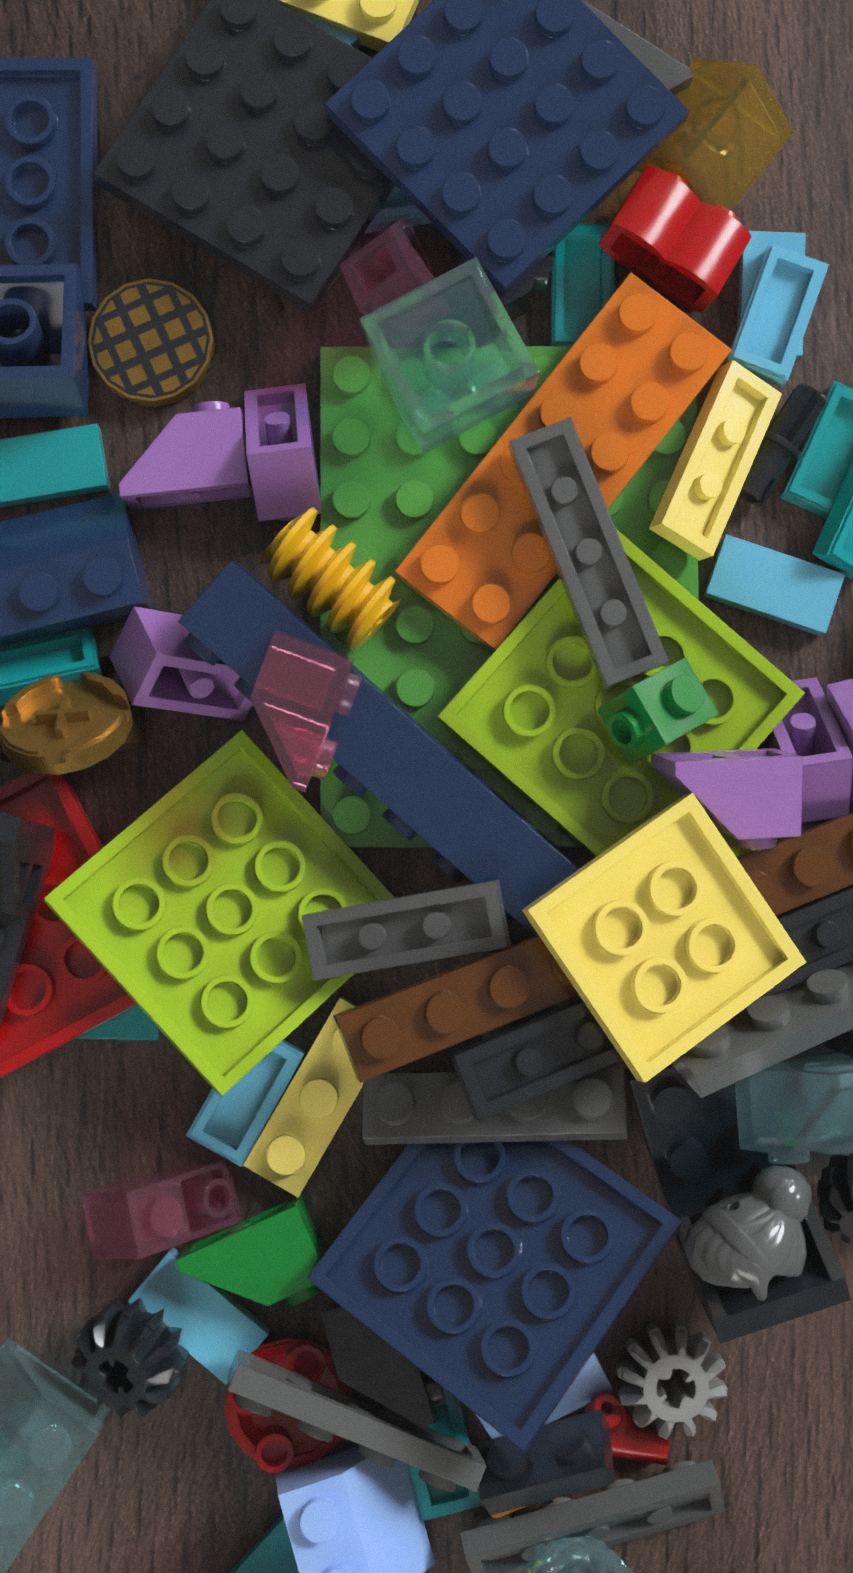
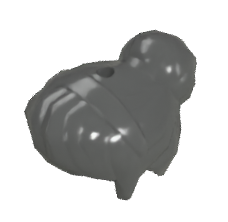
M773 1165L761 1170L756 1175L752 1192L726 1197L715 1205H710L686 1233L684 1248L690 1267L700 1275L702 1280L716 1286L733 1288L751 1287L756 1298L761 1301L767 1298L768 1283L772 1277L776 1275L787 1277L800 1276L803 1272L807 1255L805 1237L800 1223L807 1215L812 1201V1191L807 1179L800 1172L790 1167Z

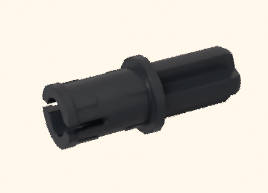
M804 383L794 388L773 423L766 430L739 497L755 506H765L775 485L790 463L798 462L802 456L798 447L826 405V397L821 392Z

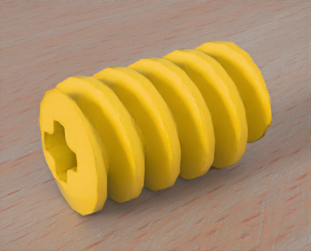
M312 507L290 521L278 533L263 553L260 564L271 560L267 575L274 583L291 577L286 592L293 600L301 599L311 593L306 610L312 617L320 616L331 610L325 626L331 634L339 633L351 626L345 645L349 650L355 651L363 646L380 629L399 605L400 600L393 603L388 599L396 580L390 576L378 584L372 585L369 580L376 562L370 559L353 568L350 562L357 545L350 542L334 551L330 546L337 528L332 524L315 534L311 528L318 511Z

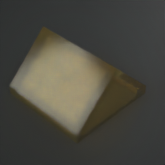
M696 57L688 67L693 74L689 88L675 95L690 111L686 122L636 170L642 173L646 166L649 165L661 170L675 172L686 181L688 188L700 201L713 206H723L733 212L790 139L794 130L758 65Z

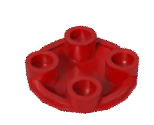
M285 1337L262 1344L250 1353L353 1396L352 1388L338 1379L331 1351L312 1340ZM227 1390L224 1410L230 1434L244 1453L254 1458L259 1467L267 1472L279 1473L287 1468L293 1469L316 1462L333 1449L339 1441L344 1439L338 1435L334 1436L332 1442L316 1439L297 1428L296 1423L298 1419L277 1410H273L270 1417L250 1412L235 1402L234 1399L237 1394Z

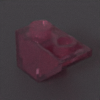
M405 217L401 218L340 264L359 312L399 348L450 312V308L413 227Z
M276 631L272 636L250 699L291 787L305 792L312 776L325 780L338 745L337 741L326 738L335 712L345 716L349 715L362 678L350 674L355 661L354 658L285 632Z
M226 1158L135 1176L81 1194L93 1259L139 1260L242 1222L231 1162Z

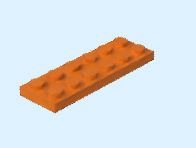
M630 273L395 570V576L495 652L558 574L508 449L509 441L571 417L606 506L609 509L724 363L732 349L633 273Z

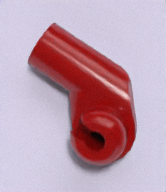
M609 1391L600 1392L591 1399L590 1403L586 1404L585 1413L600 1409L609 1423L613 1457L660 1465L667 1464L670 1436L666 1440L660 1437L655 1429L637 1427L616 1394Z

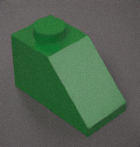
M300 1194L299 1198L294 1196L184 1246L175 1261L180 1273L265 1306H270L285 1299L288 1306H294L321 1292L307 1277L325 1255L326 1251Z

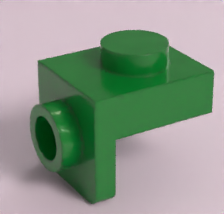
M686 657L635 684L598 708V713L607 727L611 740L618 746L629 764H634L719 714Z

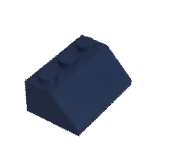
M78 264L0 265V418L88 416L90 357Z
M120 493L0 522V646L86 627L96 629L127 621L133 606L155 610L131 511L120 497Z

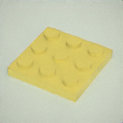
M693 793L684 794L522 909L636 1080L644 1083L806 963Z

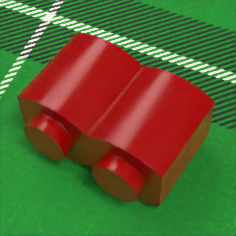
M647 165L630 189L598 244L612 259L638 275L650 278L664 294L688 309L702 313L718 296L752 236L731 210L723 206H713L700 201L688 188L686 181L681 176L669 170H661Z

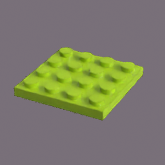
M617 529L616 531L669 663L604 689L559 578L437 717L439 721L595 857L680 798V795L651 767V754L634 764H629L625 760L620 749L608 734L607 727L598 713L599 707L635 684L686 657L719 714L653 753L757 749L805 694L802 689Z
M241 730L44 898V902L217 1094L222 1097L354 975L349 974L313 980L302 915L395 897L244 731Z

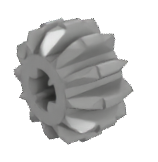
M675 1321L670 1327L668 1338H664L657 1324L649 1323L647 1325V1334L651 1342L644 1346L639 1340L628 1338L625 1345L635 1360H623L616 1363L615 1370L618 1377L627 1382L617 1392L623 1406H635L632 1417L635 1424L640 1428L649 1425L655 1420L658 1435L666 1440L672 1433L675 1422H680L687 1436L694 1437L696 1425L692 1418L700 1414L706 1420L716 1421L717 1411L708 1399H719L727 1396L728 1388L723 1380L716 1377L726 1367L725 1362L719 1353H708L711 1341L705 1333L700 1331L688 1338L685 1325L682 1322ZM679 1369L683 1379H673L670 1389H663L659 1379H670L672 1370Z

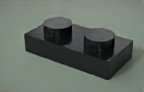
M600 1409L544 1424L525 1453L504 1436L478 1442L479 1452L486 1464V1469L480 1481V1501L490 1515L615 1483L610 1426Z

